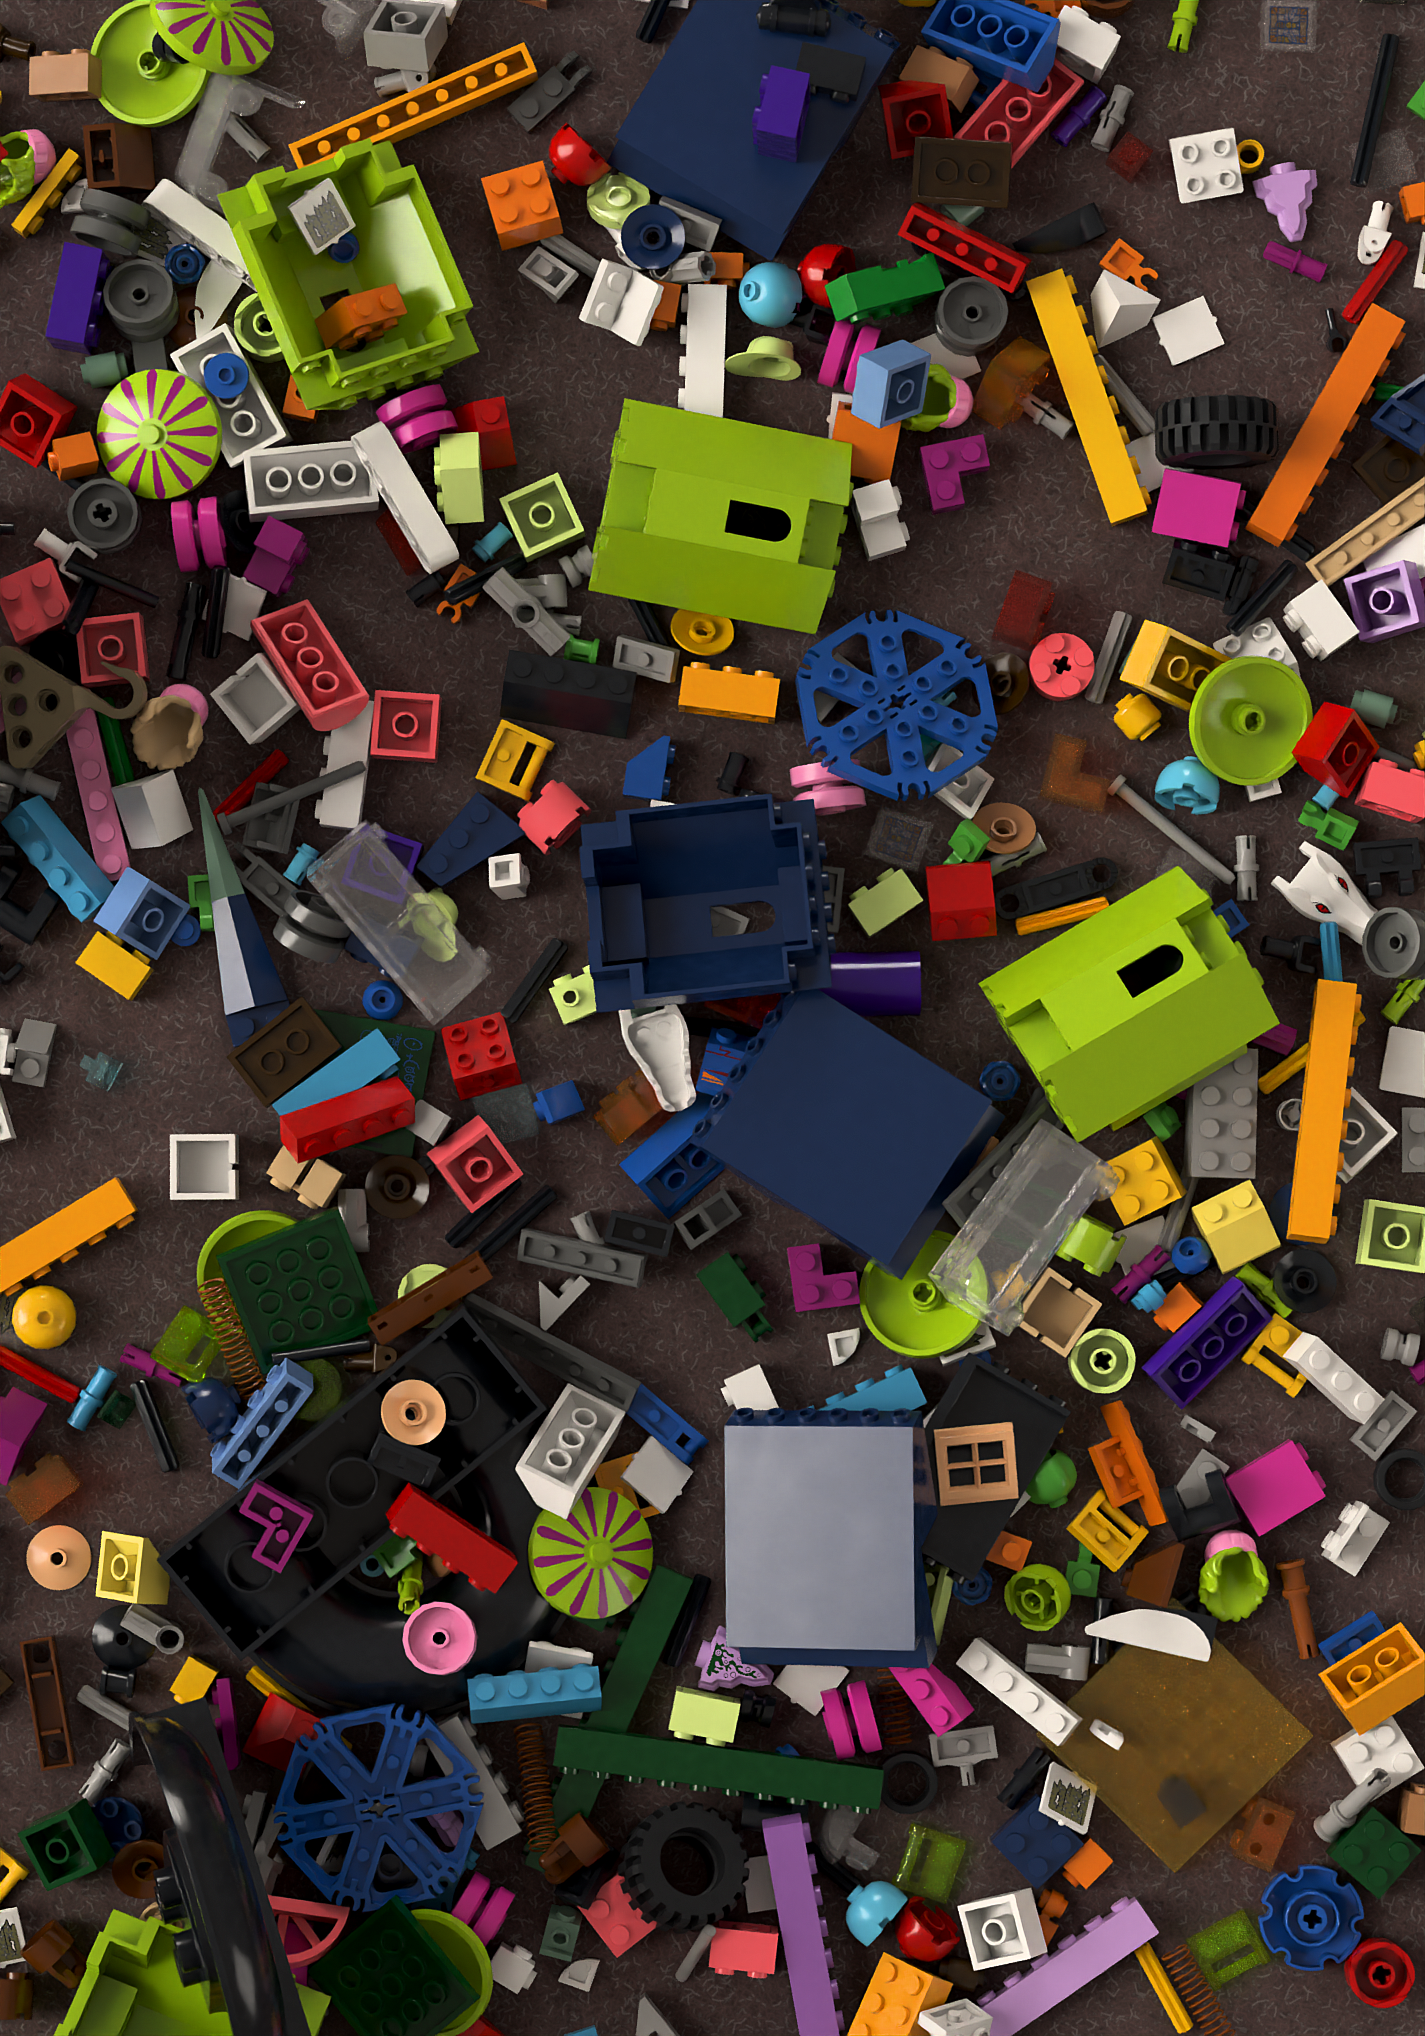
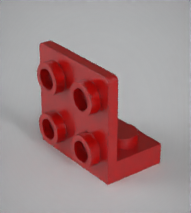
M501 1012L441 1029L452 1077L460 1101L523 1084L505 1018L501 1015Z

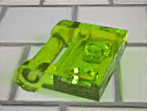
M183 1305L152 1350L150 1358L191 1383H202L206 1377L205 1371L223 1346L218 1344L221 1338L215 1337L216 1333L219 1332L213 1330L216 1324H210L209 1319ZM219 1325L215 1329L223 1328V1326ZM223 1331L218 1336L225 1335L231 1331ZM203 1335L211 1338V1341L196 1363H187L186 1360ZM233 1336L227 1337L221 1342L229 1341Z
M911 1822L908 1831L911 1835L898 1874L893 1876L891 1884L899 1889L946 1904L967 1841ZM927 1838L932 1840L919 1881L909 1880L922 1840Z
M1243 1908L1185 1939L1214 1992L1222 1988L1221 1984L1259 1963L1264 1965L1271 1961ZM1249 1943L1253 1947L1254 1952L1216 1973L1213 1971L1211 1964Z

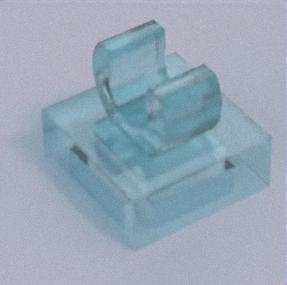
M99 1052L96 1060L84 1055L79 1066L89 1071L85 1081L109 1092L123 1063Z

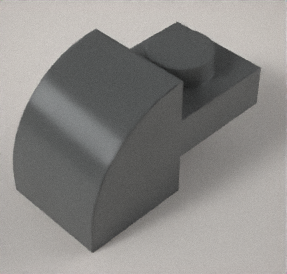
M722 1189L672 1224L675 1225L676 1230L689 1249L692 1250L742 1216V1214L725 1189Z

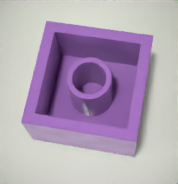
M1401 560L1344 579L1355 625L1359 630L1358 636L1360 641L1375 643L1425 627V597L1415 562Z

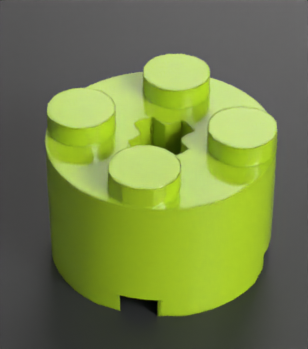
M1069 1208L1054 1243L1056 1247L1054 1254L1069 1262H1072L1073 1258L1085 1263L1083 1269L1096 1276L1101 1277L1103 1271L1109 1273L1127 1237L1121 1234L1120 1238L1114 1236L1115 1229L1085 1213H1082L1080 1218L1073 1216L1075 1209Z

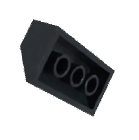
M509 649L499 717L626 739L637 672Z

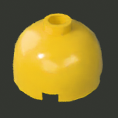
M39 1285L26 1290L18 1297L12 1310V1324L15 1333L25 1344L35 1349H51L60 1346L71 1336L76 1326L77 1312L73 1301L63 1290L54 1286Z

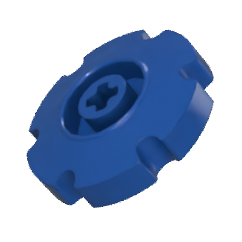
M1318 1864L1298 1865V1873L1292 1877L1288 1876L1285 1871H1282L1267 1885L1260 1899L1268 1907L1265 1914L1258 1916L1259 1929L1264 1942L1274 1954L1278 1951H1285L1284 1962L1296 1969L1306 1971L1323 1970L1324 1961L1328 1958H1332L1336 1963H1340L1352 1953L1361 1937V1933L1354 1928L1355 1922L1364 1918L1360 1897L1350 1882L1346 1881L1343 1884H1337L1336 1877L1338 1874L1329 1867ZM1311 1910H1313L1318 1916V1920H1312L1311 1925H1308V1922L1303 1917L1304 1915H1309Z

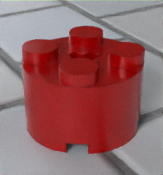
M1371 1937L1360 1941L1345 1961L1344 1972L1348 1986L1361 2001L1373 2007L1390 2008L1398 2005L1407 1997L1415 1980V1970L1410 1957L1399 1945L1386 1938ZM1378 1966L1386 1969V1971L1382 1972L1383 1978L1381 1979L1372 1975L1376 1972V1967Z

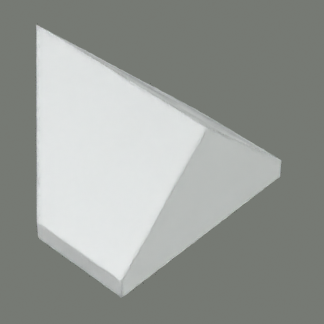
M1104 269L1090 295L1098 348L1147 326L1161 299Z

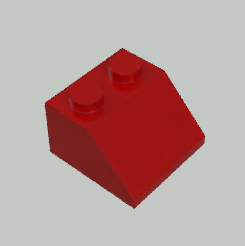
M906 80L878 86L887 147L891 159L914 155L916 136L953 138L945 84Z
M26 373L8 381L0 398V445L28 464L38 468L46 459L47 453L51 452L52 440L62 438L66 433L78 407Z
M1324 701L1291 753L1306 773L1342 797L1348 798L1380 746L1354 709Z
M990 861L925 866L929 926L932 941L997 936Z

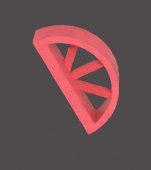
M268 1895L274 1917L279 1916L277 1927L283 1946L289 1917L292 1918L312 1946L311 1949L304 1952L286 1955L290 1969L310 1965L323 1958L338 1944L349 1924L351 1916L350 1907ZM306 1920L335 1924L329 1935L320 1941Z

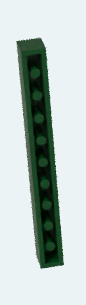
M660 1563L657 1564L655 1569H651L650 1576L645 1585L647 1588L642 1599L637 1597L628 1615L633 1617L629 1629L622 1627L615 1642V1645L620 1647L615 1659L609 1656L602 1671V1675L607 1676L601 1689V1711H592L589 1718L582 1716L578 1726L620 1732L627 1731L692 1585L693 1578ZM579 1769V1774L564 1773L562 1778L556 1776L549 1793L554 1796L551 1801L553 1807L540 1811H553L554 1814L546 1818L555 1820L552 1824L541 1825L540 1827L555 1826L556 1829L551 1832L537 1833L536 1836L555 1833L557 1837L550 1840H532L530 1843L555 1841L560 1837L557 1829L579 1811L588 1818L605 1779L593 1777L592 1771ZM551 1813L539 1814L538 1816L548 1815ZM542 1821V1822H538V1823H546V1822H551V1821ZM546 1828V1829H541V1830H538V1831L549 1830V1829H553V1828ZM528 1838L521 1853L527 1856L524 1864L545 1873L538 1860L546 1851H530V1845L528 1844L530 1838ZM532 1847L531 1849L540 1850V1849H547V1848H536V1847Z
M561 1723L558 1726L553 1766L560 1767L559 1772L566 1774H579V1769L592 1771V1776L597 1778L611 1779L612 1774L625 1775L624 1781L633 1783H644V1778L657 1780V1785L671 1788H676L677 1783L690 1784V1790L709 1792V1787L722 1788V1794L730 1796H741L742 1791L755 1793L754 1798L773 1801L774 1796L787 1797V1803L806 1805L807 1800L819 1801V1807L839 1809V1804L852 1806L853 1812L871 1814V1809L879 1810L884 1769L880 1766L731 1746L721 1747L702 1742Z

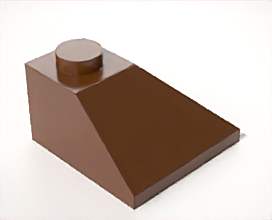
M1172 1540L1133 1561L1131 1568L1125 1567L1120 1586L1125 1587L1124 1593L1128 1596L1167 1608L1185 1545L1179 1541Z

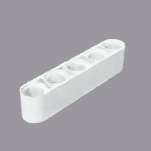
M162 179L142 203L143 207L151 212V217L189 244L194 245L197 250L256 291L228 222L173 182Z
M379 421L351 436L352 445L424 569L429 574H432L459 559V552L454 541L384 423Z

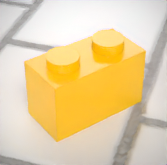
M97 931L75 963L126 999L132 1001L154 970L148 966L151 960L136 949H134L132 954L121 947L125 941L108 931L104 935Z

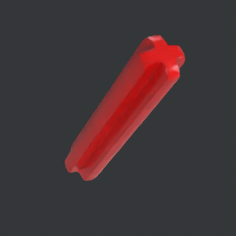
M1398 240L1391 242L1343 310L1342 317L1352 324H1357L1407 254L1408 247Z
M275 749L213 811L215 820L219 823L217 814L225 812L228 816L241 810L253 798L256 782L267 784L289 762L288 757L281 750Z
M0 1345L1 1366L69 1403L76 1402L81 1392L80 1387Z

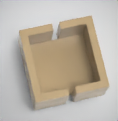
M283 1145L266 1172L273 1177L270 1183L284 1192L289 1193L291 1189L297 1191L300 1194L297 1200L312 1209L317 1210L319 1206L327 1208L347 1175L324 1160L317 1158L304 1181L300 1184L315 1158L298 1164Z
M1046 1267L1010 1321L1033 1337H1037L1040 1333L1042 1335L1039 1340L1040 1342L1066 1358L1102 1306V1303L1078 1287H1075L1073 1292L1069 1291L1068 1289H1070L1073 1283L1051 1268Z

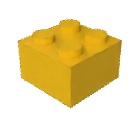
M1157 1136L1095 1168L1124 1226L1188 1193L1162 1142Z

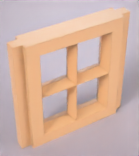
M1012 1422L934 1430L940 1506L1019 1498ZM1002 1441L1004 1458L979 1460L978 1443ZM971 1444L973 1461L948 1464V1446ZM1004 1464L1006 1481L981 1484L980 1467ZM973 1467L975 1484L950 1487L949 1470Z

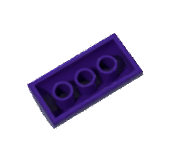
M919 951L836 952L831 954L832 987L820 988V991L859 1016H920L921 964Z
M1232 1276L1141 1369L1182 1410L1273 1318L1246 1286L1236 1277Z

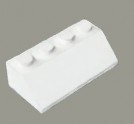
M225 323L170 354L178 371L198 382L214 401L222 425L221 451L231 468L244 464L243 451L278 448L293 441L249 357L238 342L235 331L228 324ZM222 353L237 355L246 363L249 370V382L246 389L240 395L231 399L215 396L208 390L204 381V370L207 363L214 356Z
M352 441L243 451L250 523L266 521L268 515L277 520L378 510V489L357 455Z
M569 1383L567 1384L515 1468L536 1505L567 1519L616 1439L626 1413L625 1411Z

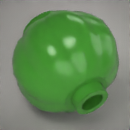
M1058 1449L1048 1450L1025 1490L1031 1496L1029 1501L1035 1504H1049L1050 1508H1056L1065 1504L1068 1501V1493L1075 1487L1077 1481V1471L1073 1461L1067 1454Z

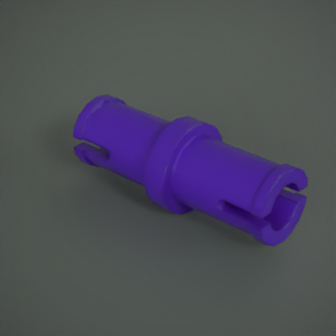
M1091 86L1090 90L1076 106L1072 105L1067 110L1068 115L1051 132L1052 138L1059 145L1067 147L1082 127L1086 128L1090 124L1092 115L1107 101L1106 95L1099 88Z

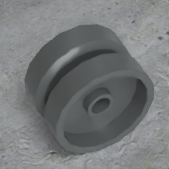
M85 189L80 201V207L88 215L75 216L70 234L97 248L122 256L137 257L142 240L133 231L146 230L151 212L123 197L97 189Z
M137 259L126 261L116 267L107 277L103 289L104 302L111 322L120 335L129 341L146 343L166 336L177 324L180 313L179 301L172 279L165 268L154 261Z
M975 276L959 278L947 286L940 296L935 309L933 324L937 338L945 348L954 354L966 357L982 355L993 348L1006 325L1008 316L1006 298L998 286L983 278ZM968 314L974 315L975 318H969Z
M106 478L90 480L76 490L69 502L67 511L69 526L77 539L94 552L105 555L120 553L132 546L140 535L143 524L141 507L131 491L118 481ZM104 513H110V515H108L109 520L103 522L101 520L102 515Z
M293 890L284 906L288 915H282L278 919L273 930L274 937L281 944L304 957L324 963H336L344 948L340 938H346L350 935L356 922L354 915L343 906L324 896L305 890Z
M1389 907L1373 915L1367 923L1362 936V951L1366 963L1374 973L1384 978L1425 979V910Z

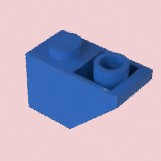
M662 736L627 762L622 794L624 798L661 801L662 795H669L671 777L665 776L667 764H673L676 749V745H670V736Z
M573 1080L536 1093L538 1101L533 1103L539 1120L541 1122L547 1120L550 1126L586 1111Z

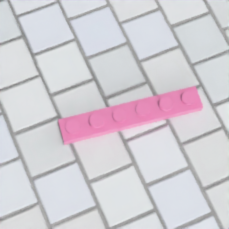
M90 708L68 729L66 735L95 862L109 881L113 882L120 879L127 866L130 868L131 866L117 805L111 790L112 782L96 712Z

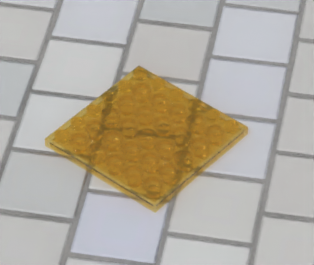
M1174 1596L1169 1600L1167 1608L1188 1611ZM1215 1636L1210 1658L1207 1662L1125 1643L1065 1703L1067 1707L1083 1720L1064 1745L1057 1746L1040 1731L1036 1732V1736L1174 1873L1313 1737V1734ZM1095 1719H1099L1123 1733L1124 1741L1119 1750L1114 1749L1090 1731L1089 1728Z

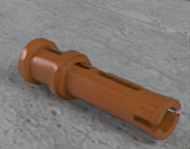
M1304 1558L1281 1561L1275 1564L1276 1569L1281 1572L1284 1589L1281 1591L1284 1599H1288L1299 1650V1659H1309L1307 1645L1310 1656L1312 1655L1314 1658L1320 1655L1307 1599L1311 1589L1310 1585H1306L1302 1568L1305 1564Z

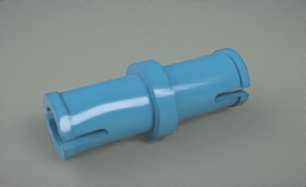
M98 1366L87 1388L81 1390L79 1394L81 1398L71 1416L67 1419L70 1425L81 1431L86 1430L97 1408L103 1406L105 1402L103 1398L113 1380L117 1377V1374L105 1366Z

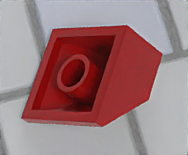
M504 396L470 402L449 410L453 413L459 427L454 433H479L482 471L517 465Z
M270 1692L242 1752L286 1772L296 1741L298 1740L303 1747L308 1749V1747L301 1743L300 1736L305 1733L310 1739H317L318 1733L312 1726L314 1723L319 1722L326 1729V1726L320 1722V1719L324 1717ZM307 1762V1763H305V1764L303 1765L302 1770H301V1773H300V1777H299L300 1780L302 1779V1776H303V1774H304V1772H305V1770H306V1768H307L309 1762Z

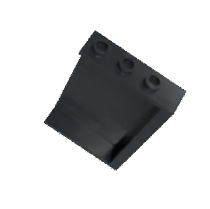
M970 1352L967 1354L924 1428L938 1516L921 1547L923 1563L932 1568H935L937 1564L948 1570L946 1576L961 1585L965 1581L973 1582L1071 1411L1066 1409L1068 1404L1052 1394L1049 1398L1037 1392L1039 1387L1025 1378H1022L1019 1382L1009 1376L1011 1370L996 1361L990 1365ZM1012 1422L1019 1498L940 1506L934 1430ZM1002 1441L978 1443L979 1460L1004 1458ZM971 1444L947 1447L948 1464L973 1461ZM1004 1464L980 1467L981 1484L1006 1481ZM973 1467L949 1470L950 1487L975 1484Z

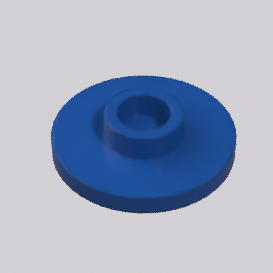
M222 353L214 356L207 363L204 370V381L212 394L219 398L231 399L237 397L246 389L249 382V370L246 363L237 355Z

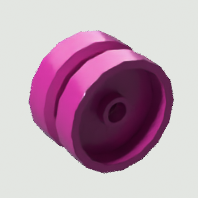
M850 320L836 321L817 383L833 388L837 385L842 370L847 371L843 384L844 391L853 394L859 356L876 349L882 328L865 324L861 328L855 342L852 341L855 324H851Z
M440 384L410 391L387 402L376 411L379 421L384 423L388 430H393L391 435L402 454L411 453L439 442L440 434H452L459 428L453 413L448 410H441L447 403V398Z
M217 496L200 499L197 520L194 508L188 500L172 502V528L180 571L185 573L199 570L201 565L200 550H203L205 563L210 569H213L215 565L227 567V539L220 523V504Z
M865 1680L848 1684L847 1693L850 1705L844 1706L841 1692L836 1687L820 1691L825 1712H822L829 1741L834 1743L838 1761L854 1757L856 1750L852 1736L855 1735L859 1736L862 1750L865 1753L882 1750Z
M476 1871L450 1915L471 1927L484 1947H486L489 1940L494 1939L507 1917L506 1911L513 1901L515 1894L500 1886L495 1889L488 1901L484 1900L483 1898L491 1885L490 1879Z

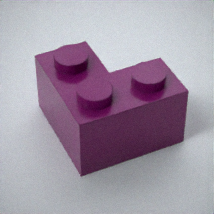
M983 434L920 447L919 457L931 514L936 515L963 509L965 501L960 477L989 470L990 463Z
M268 515L254 542L256 551L242 577H245L247 582L267 591V593L278 599L282 592L287 594L295 580V577L291 575L297 564L303 565L310 551V548L307 547L308 541L304 533Z
M819 1243L787 1248L795 1312L860 1304L856 1271L823 1275Z
M12 1387L6 1398L0 1396V1484L7 1486L19 1467L26 1446L39 1427L48 1405L15 1387Z
M256 1479L239 1510L240 1513L267 1527L252 1553V1558L281 1573L314 1515V1510L259 1479Z

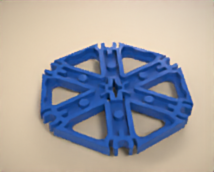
M887 610L884 622L876 619L875 611L870 612L868 621L865 618V613H863L808 649L802 663L809 665L812 668L811 670L799 667L795 684L806 746L808 747L814 743L810 751L812 755L819 751L825 752L827 756L822 759L821 766L823 768L828 767L827 772L896 801L899 794L901 800L906 801L909 796L908 789L916 790L919 800H923L927 790L928 798H930L985 761L991 747L985 745L982 740L985 739L993 742L997 734L998 725L986 664L984 663L978 667L982 659L980 655L974 659H969L965 656L972 645L970 643L963 644L964 638L896 610L893 616L892 611ZM906 631H912L939 642L944 650L941 655L911 675H908L901 637ZM855 635H864L867 638L873 676L836 661L832 657V650ZM969 679L976 685L981 713L976 717H970L938 704L934 700L964 680ZM816 690L859 709L834 726L824 727L817 718L813 693ZM892 700H893L895 703H897V702H899V701L902 702L903 700H905V701L903 702V705H902V707H901V710H900V708H898V707L890 708V709L888 710V708H889L890 705H891ZM884 734L891 774L882 776L858 766L851 761L850 756ZM920 734L963 751V756L939 772L928 770L925 765Z
M396 1703L321 1718L320 1722L326 1726L328 1731H325L321 1723H314L312 1727L318 1733V1738L312 1740L305 1733L300 1736L301 1743L308 1747V1749L303 1747L298 1740L296 1741L273 1814L277 1812L287 1813L279 1814L273 1820L274 1824L284 1822L288 1826V1831L279 1833L277 1839L285 1841L292 1838L293 1840L288 1843H281L280 1847L330 1902L333 1900L335 1890L339 1891L336 1898V1905L338 1906L341 1905L343 1897L347 1895L353 1897L355 1901L353 1911L359 1909L362 1899H365V1907L362 1912L380 1909L395 1895L404 1904L436 1898L438 1894L431 1889V1884L437 1893L442 1894L445 1888L440 1884L439 1878L446 1876L453 1883L457 1880L456 1873L449 1867L455 1869L459 1876L461 1875L484 1802L480 1804L470 1803L480 1801L484 1797L483 1792L472 1793L469 1789L470 1784L480 1781V1776L471 1775L468 1778L465 1777L466 1774L477 1773L478 1770L427 1713L425 1714L422 1726L418 1725L422 1716L420 1710L416 1711L414 1719H405L403 1717L405 1705L402 1704L397 1709L395 1717L392 1716V1712ZM370 1722H380L384 1725L386 1732L372 1773L342 1741L341 1732L344 1728ZM423 1738L431 1739L452 1762L453 1772L445 1777L404 1785L417 1742ZM310 1761L314 1762L345 1797L307 1805L299 1804L294 1798V1792L303 1765ZM392 1793H394V1795H392V1796H387V1797L385 1796V1795H387V1794H392ZM375 1800H379L382 1805H392L383 1811V1816H378L377 1811L368 1810L374 1805ZM460 1810L464 1815V1824L456 1848L448 1853L441 1851L413 1820L414 1818ZM353 1831L341 1872L338 1875H328L306 1851L305 1844L307 1840ZM385 1842L418 1877L417 1883L414 1886L387 1892H379L374 1888L373 1879Z

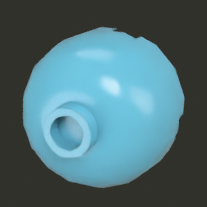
M765 262L752 267L746 272L740 283L738 293L741 309L755 323L773 328L787 325L797 314L792 313L796 303L801 304L802 283L798 273L794 269H789L785 264L777 262Z
M1187 756L1183 760H1177L1168 764L1160 773L1155 786V801L1161 806L1171 810H1175V804L1194 807L1191 814L1195 815L1214 812L1220 797V785L1217 776L1210 772L1201 763L1199 758Z
M884 1881L871 1882L864 1888L858 1885L847 1897V1900L851 1903L846 1911V1923L849 1931L867 1947L883 1931L885 1925L895 1917L908 1897L899 1888Z

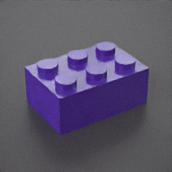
M64 242L45 334L53 348L91 355L93 347L98 348L101 337V329L97 328L99 316L104 317L106 312L103 289L107 277L114 270V266H110V260L103 249Z

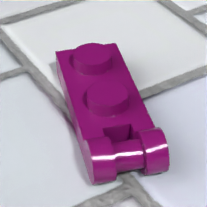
M231 1675L218 1677L216 1679L217 1685H212L213 1704H219L220 1717L215 1719L216 1732L218 1737H223V1755L228 1770L235 1769L240 1764L242 1757Z

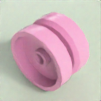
M851 759L854 764L861 766L860 760ZM821 762L790 769L791 785L797 789H812V791L798 794L793 800L814 799L816 815L837 814L866 806L864 789L858 786H843V784L852 782L827 772L828 767L823 768Z
M433 1602L422 1605L411 1614L404 1626L402 1641L405 1653L414 1666L429 1674L448 1675L458 1672L470 1662L476 1651L478 1635L474 1622L464 1610L451 1603ZM437 1632H442L446 1636L445 1642L441 1645H438L433 1640Z

